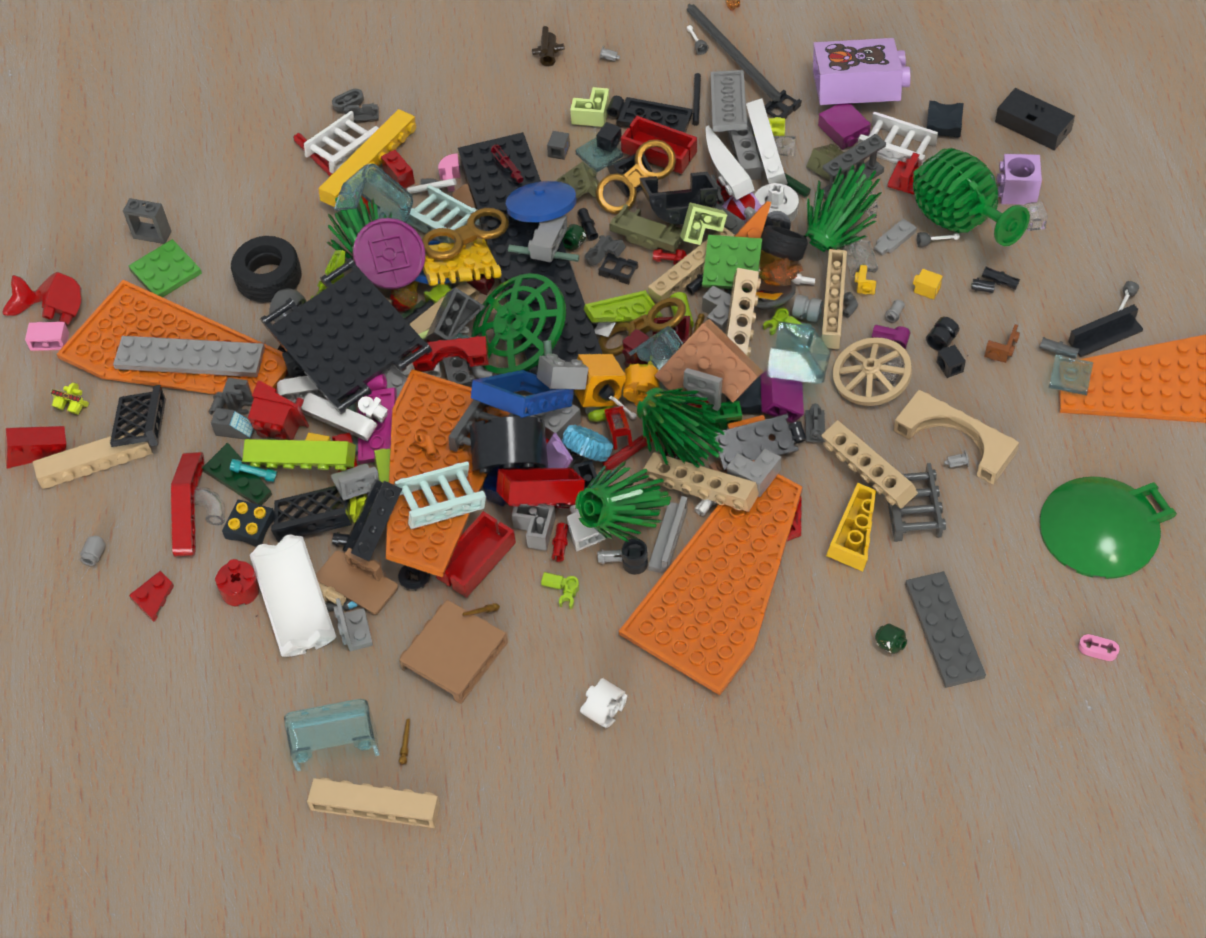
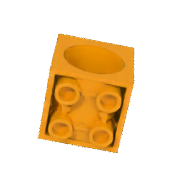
M578 354L577 360H581L588 367L586 389H574V393L582 407L617 406L613 400L606 401L598 395L599 391L606 384H609L615 391L614 397L618 401L621 398L626 374L613 354Z

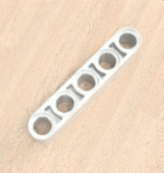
M307 393L301 408L304 414L346 433H351V435L365 441L369 440L377 427L376 422L352 410L345 409L346 412L340 414L328 400L312 393Z

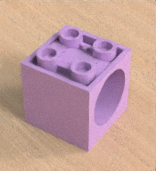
M1004 154L1003 161H1000L999 172L1001 173L997 174V184H1000L998 186V197H1001V204L1037 205L1042 183L1040 155Z

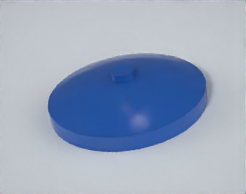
M558 181L530 183L514 190L507 197V212L512 218L523 222L553 220L567 214L574 208L577 202L576 192L572 186Z

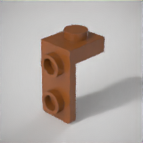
M1014 325L1007 345L989 340L984 357L1006 363L1008 356L1012 357L1015 346H1013V343H1017L1020 332H1017L1018 325Z

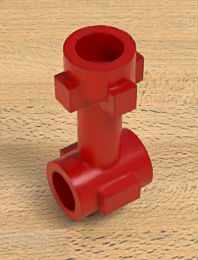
M662 249L653 251V260L656 262L670 260L674 261V265L687 256L686 252L682 249L676 250L675 254L663 253Z

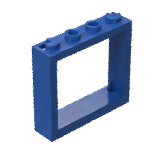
M520 370L473 380L471 399L520 417H527L572 406L574 389H550L537 378V375ZM524 390L532 393L533 395L522 396L514 392Z

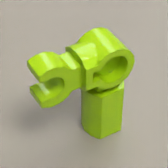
M785 308L777 309L772 320H767L763 323L764 330L772 327L770 335H774L778 327L780 328L782 325H785L787 329L801 337L807 328L793 316L790 317L788 310Z
M544 572L541 585L559 590L563 588L564 595L559 598V607H562L563 602L569 601V609H572L574 607L573 597L576 596L580 587L578 579L575 576L564 578L561 575Z

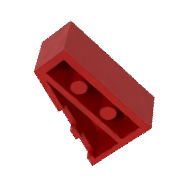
M64 426L6 428L5 457L7 469L33 463L35 460L66 451Z

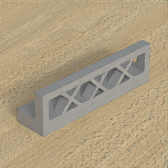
M682 496L679 504L670 502L667 506L649 562V571L664 574L671 565L688 510L687 497Z

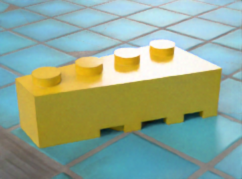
M857 483L826 554L827 557L862 572L868 560L876 490Z

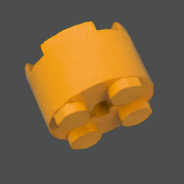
M639 364L627 367L624 371L626 381L623 384V397L638 406L639 401L642 402L647 396L646 392L653 388H660V381L655 377L659 370L649 364L648 367H639Z

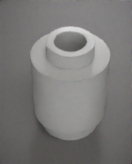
M92 536L87 538L80 553L81 562L94 566L99 561L106 546L101 537Z

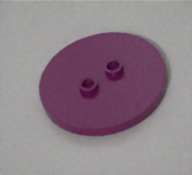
M381 218L368 223L358 233L353 245V261L375 287L395 290L411 284L418 277L425 263V248L421 237L409 224L394 218Z

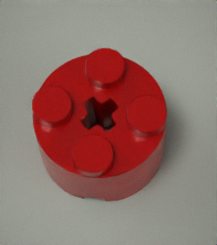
M231 559L220 568L215 577L218 590L224 602L228 605L236 607L240 604H250L259 594L260 588L256 573L247 562Z

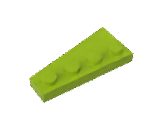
M646 290L585 304L583 310L592 323L631 322L644 314L647 315L655 303ZM660 311L655 318L663 317Z

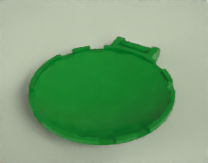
M1095 476L1082 477L1060 485L1047 497L1040 514V532L1047 549L1064 566L1068 565L1077 570L1076 573L1092 578L1093 576L1105 577V579H1114L1131 575L1150 562L1160 543V523L1174 518L1177 513L1165 501L1158 491L1159 487L1155 482L1134 489L1115 479ZM1152 495L1163 511L1157 513L1146 496Z

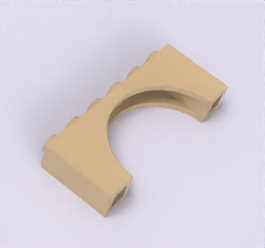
M921 390L917 391L895 419L894 432L909 440L916 433L937 426L951 427L970 436L979 447L982 457L978 466L977 476L993 485L1017 454L1019 442L1014 438L1004 435L997 429L985 425L980 420L966 415L963 411L957 410L946 402L940 401Z

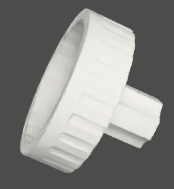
M774 182L761 187L755 193V197L761 206L766 201L771 202V208L768 213L782 211L788 215L791 222L796 218L799 198L791 187ZM771 219L774 224L773 226H780L782 219L778 222Z

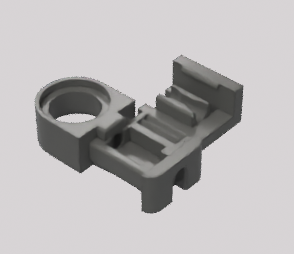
M604 235L599 236L600 240L585 254L586 261L590 266L597 265L608 251L619 257L626 248L623 240H613L610 235L606 237Z

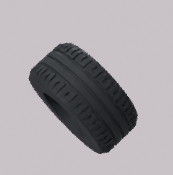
M259 236L250 239L237 249L231 260V271L238 291L244 297L256 302L268 303L272 301L274 295L279 290L295 289L302 275L295 248L288 241L276 236ZM278 265L275 270L269 273H254L262 266Z

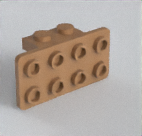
M350 548L345 553L338 550L335 551L316 573L318 582L327 587H333L336 592L344 595L347 600L355 602L359 607L364 608L373 615L378 614L397 591L398 584L383 576L381 564L374 559L367 561L353 555Z

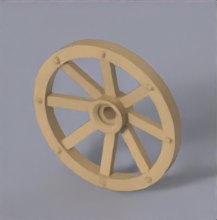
M867 338L851 344L840 353L833 367V379L838 392L848 401L863 406L880 405L895 399L906 389L912 376V364L907 351L900 344L885 338ZM872 347L870 358L866 359L857 352L861 349ZM879 347L893 350V352L876 359ZM850 356L862 363L861 365L842 367ZM900 356L905 364V368L882 364ZM861 371L844 387L840 374ZM881 372L901 374L903 377L896 387H893ZM863 378H867L866 397L850 392ZM878 378L889 392L872 397L873 379Z

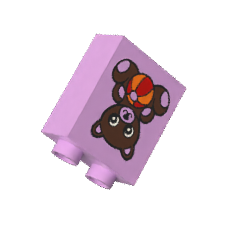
M894 38L813 42V76L820 105L901 101L902 87H910V68L906 66L905 51H897Z

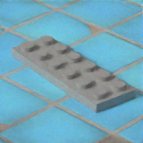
M744 70L711 72L713 131L747 130Z

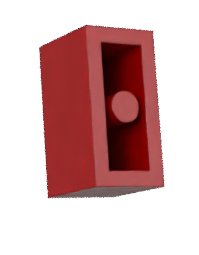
M396 150L381 156L383 171L400 191L415 184L413 169Z

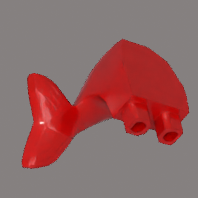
M55 272L36 291H32L25 280L19 276L12 275V296L2 312L3 315L7 316L17 315L31 305L42 301L43 318L52 320L54 314L57 313L60 315L58 322H65L66 326H68L79 310L82 288L72 277Z

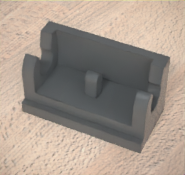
M228 378L222 392L228 409L235 410L243 415L249 414L247 409H242L243 406H252L254 400L248 380Z

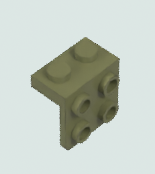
M834 144L813 148L806 167L830 180V175L823 170V165L844 152L839 150V147Z
M581 162L556 180L572 186L576 192V199L586 192H589L596 198V189L599 184L596 178L597 173L593 167H588L584 162Z

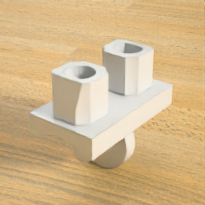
M362 397L358 402L359 410L366 413V417L371 420L374 418L383 423L388 415V409L381 405V399L377 397L374 401L370 397Z

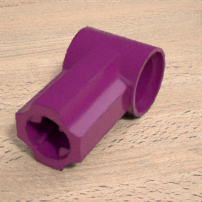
M874 325L871 338L889 339L906 349L911 332L903 326L893 329Z

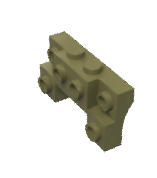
M627 204L623 206L619 214L609 224L610 231L626 236V241L647 249L657 250L662 248L674 252L678 244L681 245L683 243L680 237L682 228L670 223L666 230V225L641 217V209H637L635 213L628 211Z

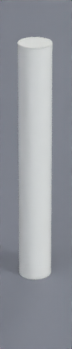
M456 179L408 187L407 191L409 194L428 191V185L438 189L456 185Z

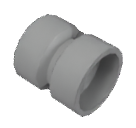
M797 294L792 316L798 319L806 317L807 321L818 323L823 300L817 298L809 300L808 296Z

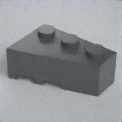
M455 287L446 293L425 338L431 342L452 340L485 306Z

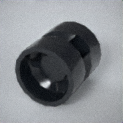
M940 317L935 323L934 328L926 336L928 345L937 351L944 347H949L952 340L959 333V325L949 317Z
M629 539V542H625L622 546L623 568L629 574L637 575L643 573L648 566L647 545L640 539Z

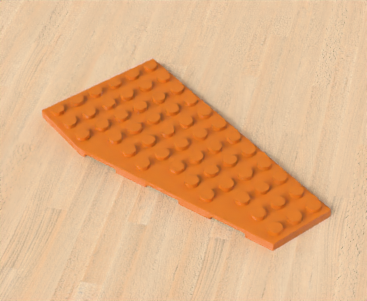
M1206 334L1060 363V413L1206 423Z

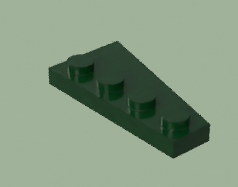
M227 442L202 467L203 472L249 502L263 505L272 496L271 490L257 475L243 471L237 473L229 470L232 459L242 461V458Z

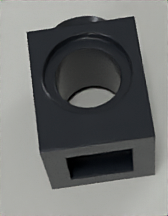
M606 122L596 135L597 147L612 153L621 141V127Z
M952 345L938 351L936 362L945 376L949 378L964 372L966 360L957 347Z

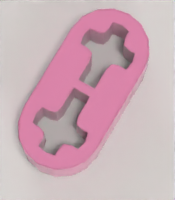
M1089 634L1081 637L1078 645L1082 654L1105 661L1115 660L1119 653V645L1115 641ZM1087 642L1091 643L1090 648L1086 647ZM1107 648H1111V653H1107Z

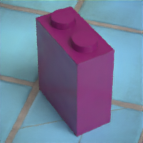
M850 103L837 104L819 114L818 126L842 150L857 143L861 134L865 136L870 134L871 123Z
M773 366L768 368L761 374L762 412L774 417L788 414L789 418L786 420L789 423L796 422L804 415L802 378Z

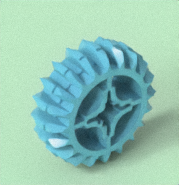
M569 425L564 431L562 438L563 444L571 449V451L595 461H607L612 453L613 444L608 438L580 425Z

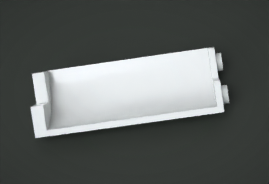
M286 535L276 546L258 545L250 554V558L281 656L289 657L305 654L306 649L315 647L317 650L336 638V634L303 536Z

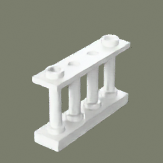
M350 111L304 143L305 157L317 153L329 161V172L333 174L379 128L375 126L368 131L354 123V114ZM351 128L362 136L355 139L345 131ZM339 136L350 144L343 147L333 139ZM327 144L337 150L338 153L331 155L321 148Z
M874 112L872 118V126L874 127L869 136L861 134L858 138L859 144L872 135L878 134L880 129L889 131L885 139L886 147L877 152V157L896 164L898 161L906 163L907 158H911L914 151L908 150L907 147L912 139L920 141L919 148L914 152L920 154L918 164L920 167L925 161L923 153L928 144L936 146L938 132ZM896 134L905 137L900 147L891 144Z

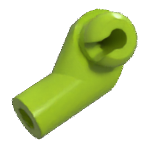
M604 406L602 409L593 410L588 413V419L594 422L606 421L604 409L613 408L614 406Z

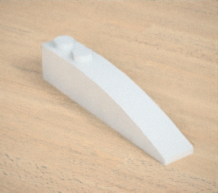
M763 99L746 103L769 184L774 182L784 185L788 184Z
M709 125L706 126L708 150L719 176L720 184L725 186L727 193L733 195L736 200L755 191L750 176Z

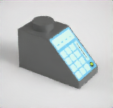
M216 408L211 420L215 436L245 440L252 439L255 431L248 418L235 410Z

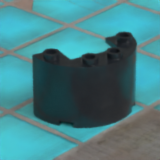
M708 172L690 173V189L658 192L657 176L639 178L641 189L655 214L671 224H684L690 202L712 208L718 194V188Z
M512 416L492 418L486 424L485 420L469 425L473 471L486 474L491 473V470L501 466H503V469H514L515 466H522V469L548 468L545 422L543 419H540V422H538L536 417Z

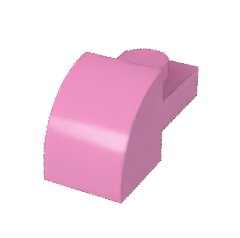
M458 153L448 155L440 161L438 165L440 180L461 178ZM454 186L447 187L448 192L455 191Z

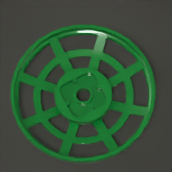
M529 273L513 277L498 286L482 304L485 307L476 315L472 337L481 333L482 336H486L489 358L492 353L500 357H508V368L482 365L488 371L496 375L520 370L528 371L539 364L540 356H545L544 343L538 339V336L544 327L546 317H556L554 328L548 340H551L552 349L561 336L566 318L564 296L559 287L545 276ZM534 278L545 282L537 289L521 286L524 279ZM514 283L513 288L503 292L494 299L502 290ZM549 287L555 295L557 309L547 310L545 300L541 295ZM519 291L531 293L524 301L517 299ZM511 294L510 301L502 306L499 301ZM535 298H537L540 305L539 311H533L529 305ZM490 304V307L488 308V310H487V312H486V314H485V317H484V319H483L482 326L479 327L481 318H482V316H483V314H484L486 308H487L488 305ZM494 308L497 311L494 321L487 323ZM539 318L535 331L533 333L530 332L534 319ZM494 329L496 335L489 343L486 331ZM523 337L528 339L514 349V342L521 340ZM500 339L507 342L506 351L495 349ZM532 344L539 349L529 360L516 365L515 355L523 352Z

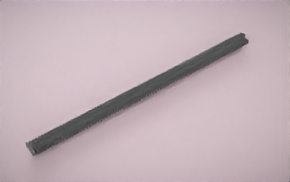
M688 4L686 10L774 102H779L782 95L694 4Z

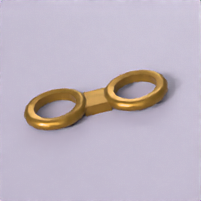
M649 140L643 143L636 151L635 166L624 175L619 173L609 174L602 178L596 189V199L600 207L608 213L619 214L624 205L614 207L606 203L603 198V189L612 181H620L626 184L630 191L629 200L625 203L628 205V210H630L636 201V188L640 185L639 178L657 176L658 180L669 176L674 170L676 158L671 146L664 141ZM652 147L663 149L669 158L668 166L665 170L658 173L649 172L642 164V155Z
M495 208L476 210L467 219V224L455 230L437 228L426 233L422 238L425 254L436 260L453 258L460 253L463 245L477 240V237L493 239L504 234L508 229L509 220L506 214ZM483 216H493L501 221V225L492 231L479 230L475 227L474 223ZM439 236L450 237L456 242L452 249L444 252L435 251L428 244L433 238Z
M676 297L666 298L656 303L647 315L644 314L630 323L620 322L615 324L608 337L601 335L598 340L602 353L613 354L614 357L623 354V344L613 349L606 348L608 339L616 332L626 330L629 331L630 336V333L635 329L640 330L644 334L651 330L654 332L671 330L683 319L686 313L685 303ZM668 306L678 307L676 315L671 320L663 324L654 323L655 316L663 308Z

